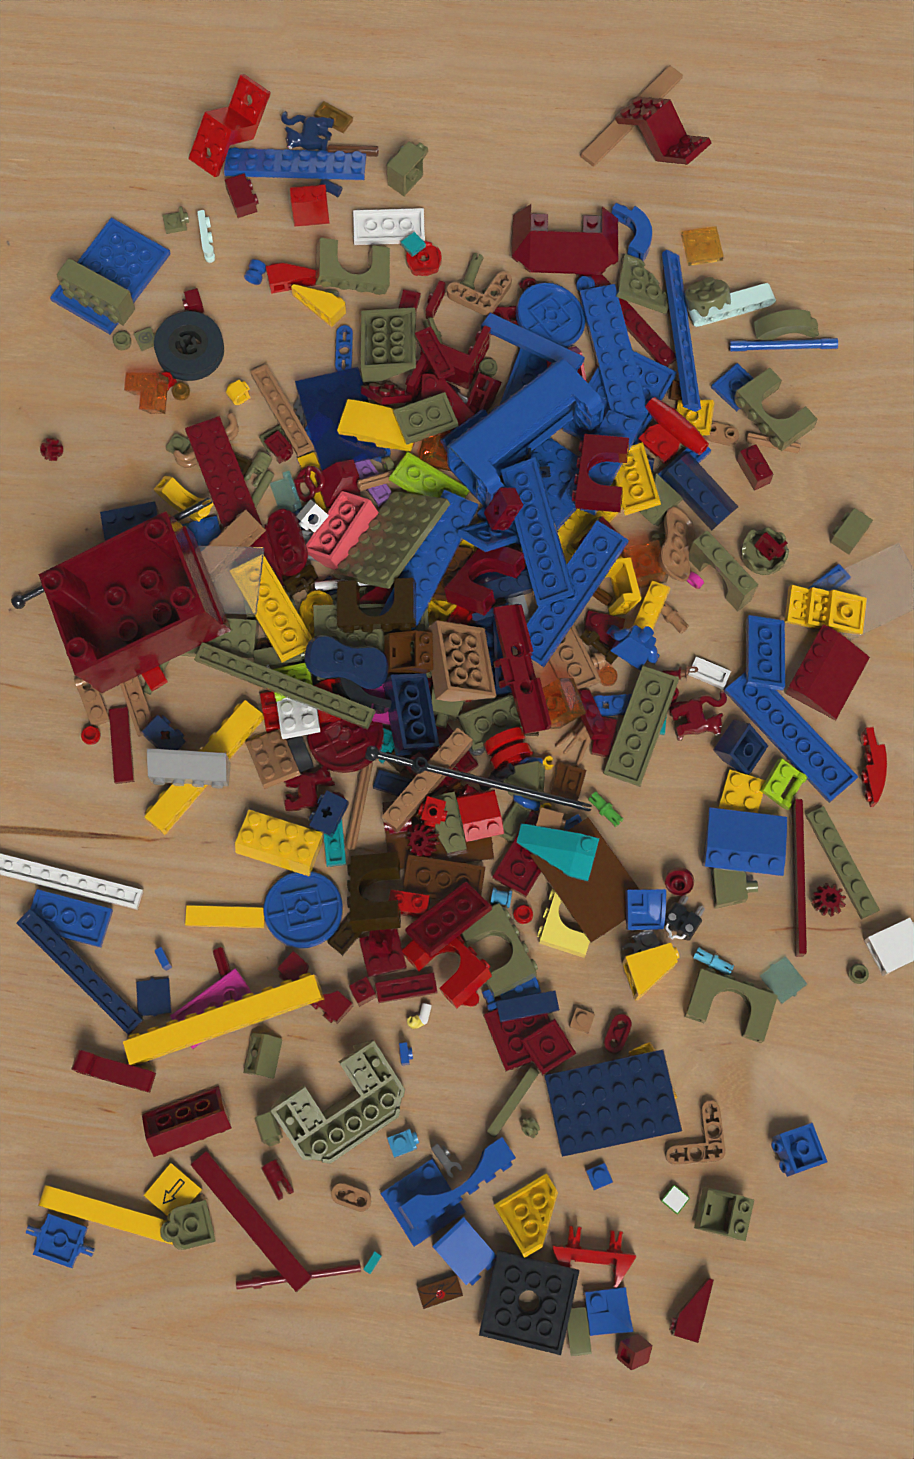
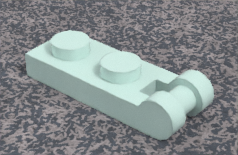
M200 210L197 213L203 253L206 262L212 263L215 261L213 246L210 245V243H213L212 233L208 232V228L211 227L210 218L206 217L204 210Z

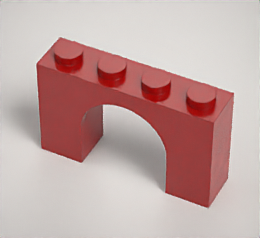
M460 936L432 957L414 940L411 941L402 950V953L418 971L441 953L453 952L460 956L461 960L458 970L439 988L444 997L456 1009L492 977L489 971L490 965L483 958L479 960L476 957L477 953L472 947L469 946L467 948L463 945L465 942Z

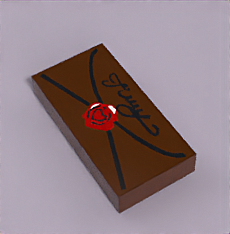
M457 1275L417 1288L423 1309L463 1296Z

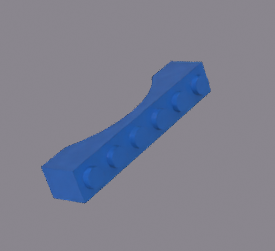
M501 1137L482 1151L474 1172L461 1186L439 1195H416L400 1206L398 1210L411 1230L415 1227L420 1230L429 1224L428 1218L433 1215L435 1218L446 1212L444 1207L450 1203L452 1206H455L463 1200L461 1197L463 1194L468 1192L471 1195L480 1188L478 1184L483 1180L488 1183L497 1177L495 1175L496 1171L501 1169L504 1172L513 1165L511 1161L516 1157L503 1137Z

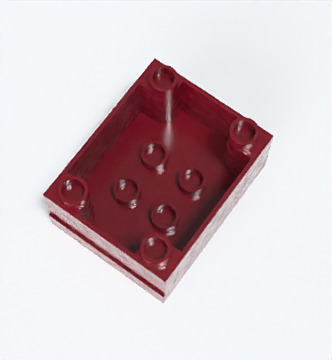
M167 511L38 574L74 675L92 685V688L101 693L200 646L202 642L207 643L231 631L193 532L186 526H182Z

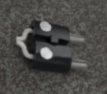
M683 895L678 903L673 902L665 914L664 926L669 933L668 937L672 940L678 938L690 941L702 923L700 917L705 908L699 906L695 913L692 911L688 912L687 908L684 907L688 900L686 895ZM671 931H676L677 935L672 936Z

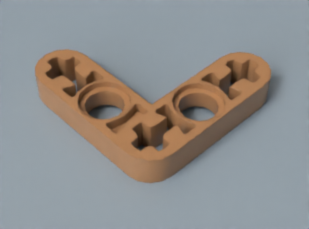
M508 272L498 273L484 294L460 283L452 282L447 287V297L458 304L487 316L495 311L510 289L512 276ZM492 291H498L500 294L498 296H492L490 293ZM472 296L475 300L467 301L466 298Z
M707 1101L701 1107L705 1143L670 1147L666 1151L665 1156L668 1163L683 1165L716 1162L724 1158L726 1150L721 1111L716 1102ZM709 1105L716 1109L712 1116L713 1119L717 1118L718 1122L706 1123V1119L710 1120V1114L705 1112ZM715 1125L718 1128L719 1133L716 1137H711L708 1134L709 1126ZM706 1146V1151H710L716 1146L718 1150H721V1153L718 1154V1158H715L714 1154H708V1159H704L705 1150L703 1147ZM683 1148H686L688 1161H684L685 1156L677 1158V1161H674V1158H670L673 1150H676L677 1153H684ZM692 1148H698L701 1151L699 1159L691 1158L690 1150Z

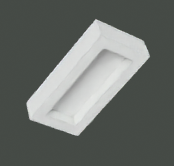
M696 657L692 667H697L699 670L688 675L723 690L731 671Z

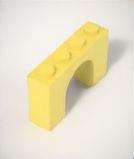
M552 889L549 897L552 904L550 908L546 907L543 916L546 919L545 926H540L537 935L540 938L539 944L585 958L590 941L584 933L572 930L562 923L559 917V906L562 901Z

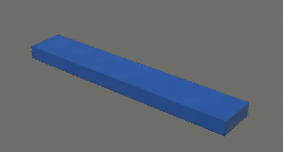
M492 313L487 316L481 325V330L484 325L491 328L492 335L551 363L564 358L578 371L584 362V356Z

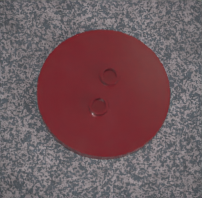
M343 719L336 722L322 723L319 720L321 732L308 734L307 736L309 749L314 759L321 766H326L328 770L333 772L350 773L361 770L373 762L365 758V751L368 746H375L381 751L384 743V728L382 723L371 721L369 728L366 729Z

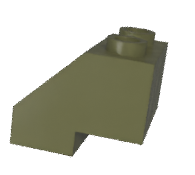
M703 1187L694 1228L733 1240L746 1241L754 1199ZM731 1200H734L729 1226L726 1232L723 1229V1225L726 1222L728 1203Z

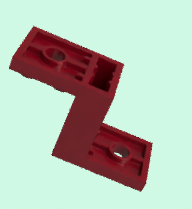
M637 97L632 101L631 105L623 108L620 114L615 117L618 124L639 126L657 162L688 165L712 144L709 137L687 135L671 99Z
M484 325L482 331L477 332L475 337L476 343L474 346L471 345L468 354L441 344L455 370L454 375L445 378L448 382L469 390L480 363L490 347V327ZM422 350L420 352V359H416V368L413 369L412 375H408L405 385H407L406 392L412 395L413 403H415L422 389V375L434 374Z

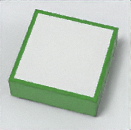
M673 1185L661 1202L675 1214H678L690 1197Z

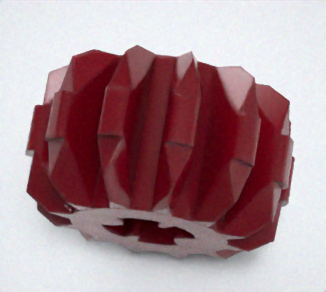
M416 824L415 828H411L409 830L411 835L406 837L410 840L407 846H412L411 852L417 853V856H430L432 852H435L437 850L436 845L440 843L436 838L440 834L434 833L436 828L424 824Z
M825 883L823 887H817L818 892L812 894L816 898L812 901V904H818L815 910L819 911L822 909V916H825L827 911L830 917L834 916V913L839 914L841 908H844L846 905L843 902L846 896L840 895L843 889L836 890V884H833L830 888L829 884ZM831 897L832 901L827 902L825 900L826 898Z

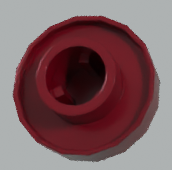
M676 867L667 873L665 885L669 892L681 896L691 892L695 880L691 871L686 868Z

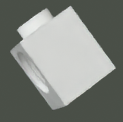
M310 500L296 517L300 520L299 525L306 531L310 528L315 532L329 515ZM311 514H314V519L312 521H308V517Z

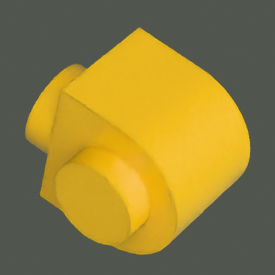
M237 380L227 386L226 394L234 405H240L250 398L248 392L250 388L245 381Z

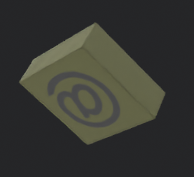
M151 327L134 333L141 351L154 346L155 336Z

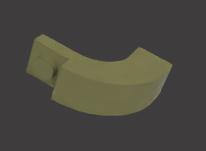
M806 310L779 311L766 315L754 322L756 338L763 341H772L779 336L789 333H800L812 338L819 336L818 322L815 318L811 317L810 311Z

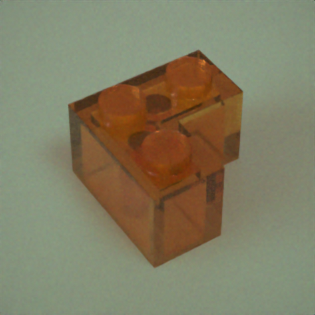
M126 372L124 391L133 395H140L139 409L149 414H165L169 378L160 373Z

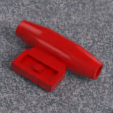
M653 397L647 403L645 408L658 424L650 426L638 438V441L640 443L643 442L644 447L664 464L678 452L680 444L699 455L709 446L707 440L692 423L673 407L656 397Z

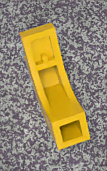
M164 476L153 489L164 501L179 512L204 500L188 492L170 476ZM207 500L203 502L202 505H205L211 501ZM212 503L193 513L188 518L199 522L210 513V508L214 504Z

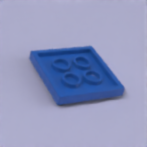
M433 1159L380 1193L414 1247L466 1212L460 1202L455 1206H452L450 1203L444 1207L446 1212L437 1218L434 1215L428 1218L429 1224L420 1230L417 1227L411 1230L398 1208L416 1195H439L452 1191Z

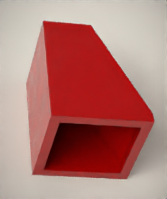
M326 185L290 188L295 227L330 224Z

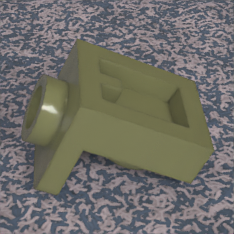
M182 206L179 207L180 212L163 215L166 234L187 231L186 223H189L187 212H183Z

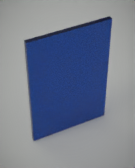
M358 367L295 381L321 471L336 462L354 460L356 463L385 456L383 447H377L373 442L358 441L355 436L341 435L337 431L348 399L369 403L367 396L361 394V388L364 385Z

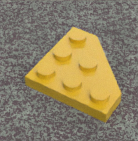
M547 1173L494 1204L496 1211L524 1258L543 1247L558 1191Z

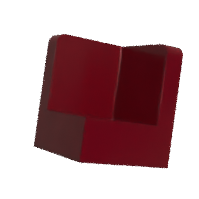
M635 1334L620 1341L616 1359L630 1370H634L649 1362L653 1345L641 1335Z

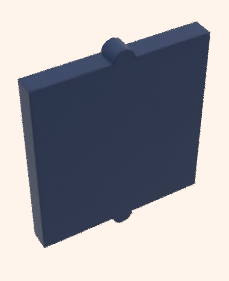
M151 978V980L136 982L138 1014L141 1017L152 1015L157 1017V1015L172 1013L169 978L156 980Z

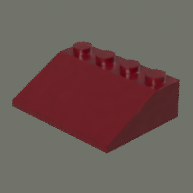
M823 624L785 694L836 721L870 657L841 633Z

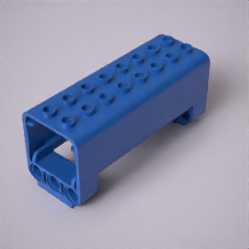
M561 358L557 362L552 363L544 372L536 375L531 382L523 385L518 392L509 396L505 402L495 407L487 416L479 419L474 426L466 429L461 436L452 440L447 446L448 467L474 497L487 508L498 489L505 488L499 477L502 475V469L515 465L528 455V448H531V451H533L571 420L579 428L591 432L602 423L605 405L602 403L598 393L564 358Z

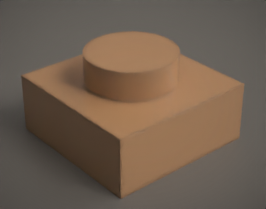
M576 1007L569 1027L588 1034L595 1014Z

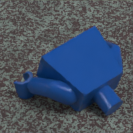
M612 625L606 632L616 640L611 652L641 671L646 661L654 665L656 664L660 655L657 653V647L655 646L656 638L653 637L654 631L652 628L646 626L644 629L633 625L630 629H619L617 626Z

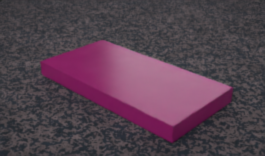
M235 968L170 1015L172 1020H178L179 1022L185 1020V1016L197 1013L199 1015L205 1013L204 1009L213 1006H216V1008L222 1007L224 1002L231 1000L230 991L235 1002L242 1000V996L253 992ZM201 1043L192 1045V1046H190V1047H191L192 1049H194V1048H196L198 1045H200Z

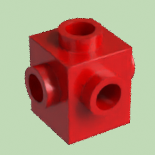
M427 796L426 803H421L418 815H421L424 825L435 828L436 825L440 826L441 821L445 822L448 811L444 810L446 801ZM435 810L437 814L432 816L429 812Z

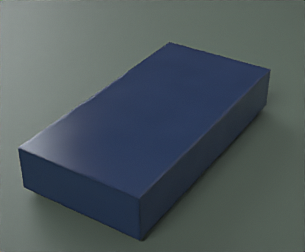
M379 769L373 789L399 796L413 779Z

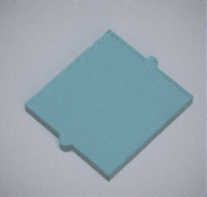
M786 956L775 965L772 964L770 969L760 975V978L768 988L774 991L773 994L778 995L777 999L781 1004L790 997L796 996L797 992L807 985Z

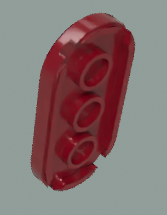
M278 509L267 519L268 523L267 525L265 524L264 529L272 549L271 556L275 569L285 576H293L298 574L306 565L308 550L296 515L289 510Z

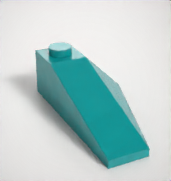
M521 823L516 843L543 858L550 865L557 867L567 876L588 881L599 838Z

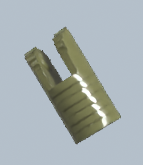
M259 451L244 476L245 481L249 480L254 472L257 474V477L252 485L257 488L271 464L272 458L268 454Z

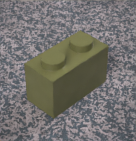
M855 508L851 513L847 512L841 520L843 522L841 527L836 526L831 534L834 536L831 543L848 555L873 521Z

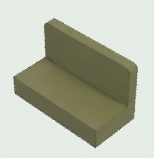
M252 1033L243 1073L274 1079L282 1039L267 1034Z

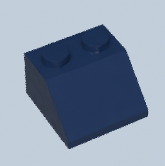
M733 720L713 750L723 762L743 774L750 775L768 748V745L750 723Z

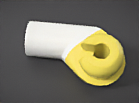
M422 1003L420 1014L413 1017L410 1016L407 1019V1025L412 1029H417L427 1024L431 1005Z

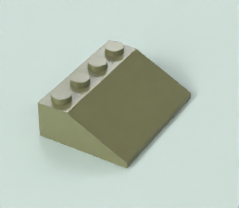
M415 308L361 311V372L363 382L383 381L416 368Z

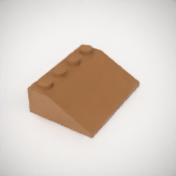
M435 621L425 630V632L433 633V670L431 674L436 700L454 702L496 697L485 628Z

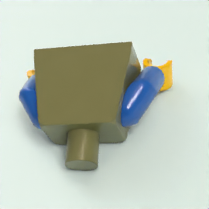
M547 756L544 760L541 757H525L514 766L515 774L506 778L504 782L544 792L545 770H551L554 766L547 764L546 761L551 762L553 757ZM508 792L515 802L525 808L538 811L541 807L544 808V806L552 807L550 803L541 805L540 802H543V800Z

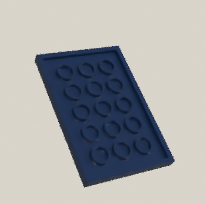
M664 1049L545 1075L562 1157L683 1131Z

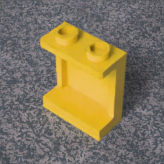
M619 556L605 576V578L609 577L611 579L616 601L608 608L611 616L627 614L642 599L631 558Z

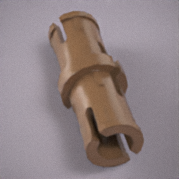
M665 602L660 613L666 618L665 621L667 623H671L682 634L688 629L689 625L678 615L679 612L677 610H673Z

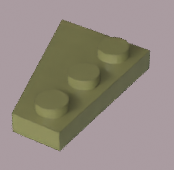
M455 792L431 796L446 801L444 809L448 811L445 822L441 821L440 826H435V833L440 834L438 839L446 853L466 850ZM435 810L429 812L432 816L437 814Z

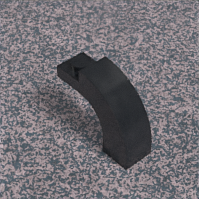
M335 677L336 688L341 697L372 708L376 711V714H384L391 708V700L369 695L361 686L353 681L342 677Z

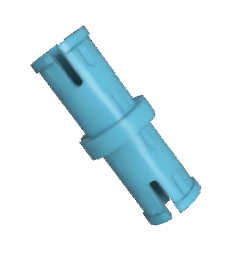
M698 947L693 957L708 965V968H714L723 974L730 975L734 968V965L718 958V955H712Z

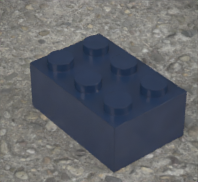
M153 501L100 512L105 541L159 515L156 502Z

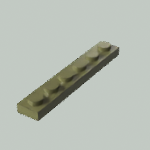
M823 806L808 813L806 818L860 919L862 920L880 911L825 807Z

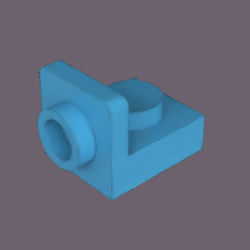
M410 1128L387 1138L394 1158L417 1150L416 1144H419L416 1132L411 1133Z

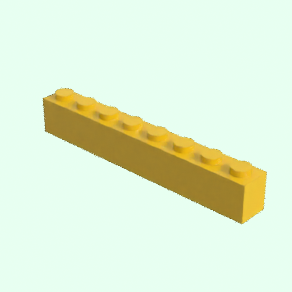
M246 700L242 704H237L230 718L224 719L218 732L212 733L208 739L209 742L205 747L199 748L198 752L226 753L230 760L264 720L263 713ZM171 783L167 791L164 790L159 795L154 806L151 805L146 810L144 818L159 832L166 835L208 785H204V787H194L192 784L175 786Z

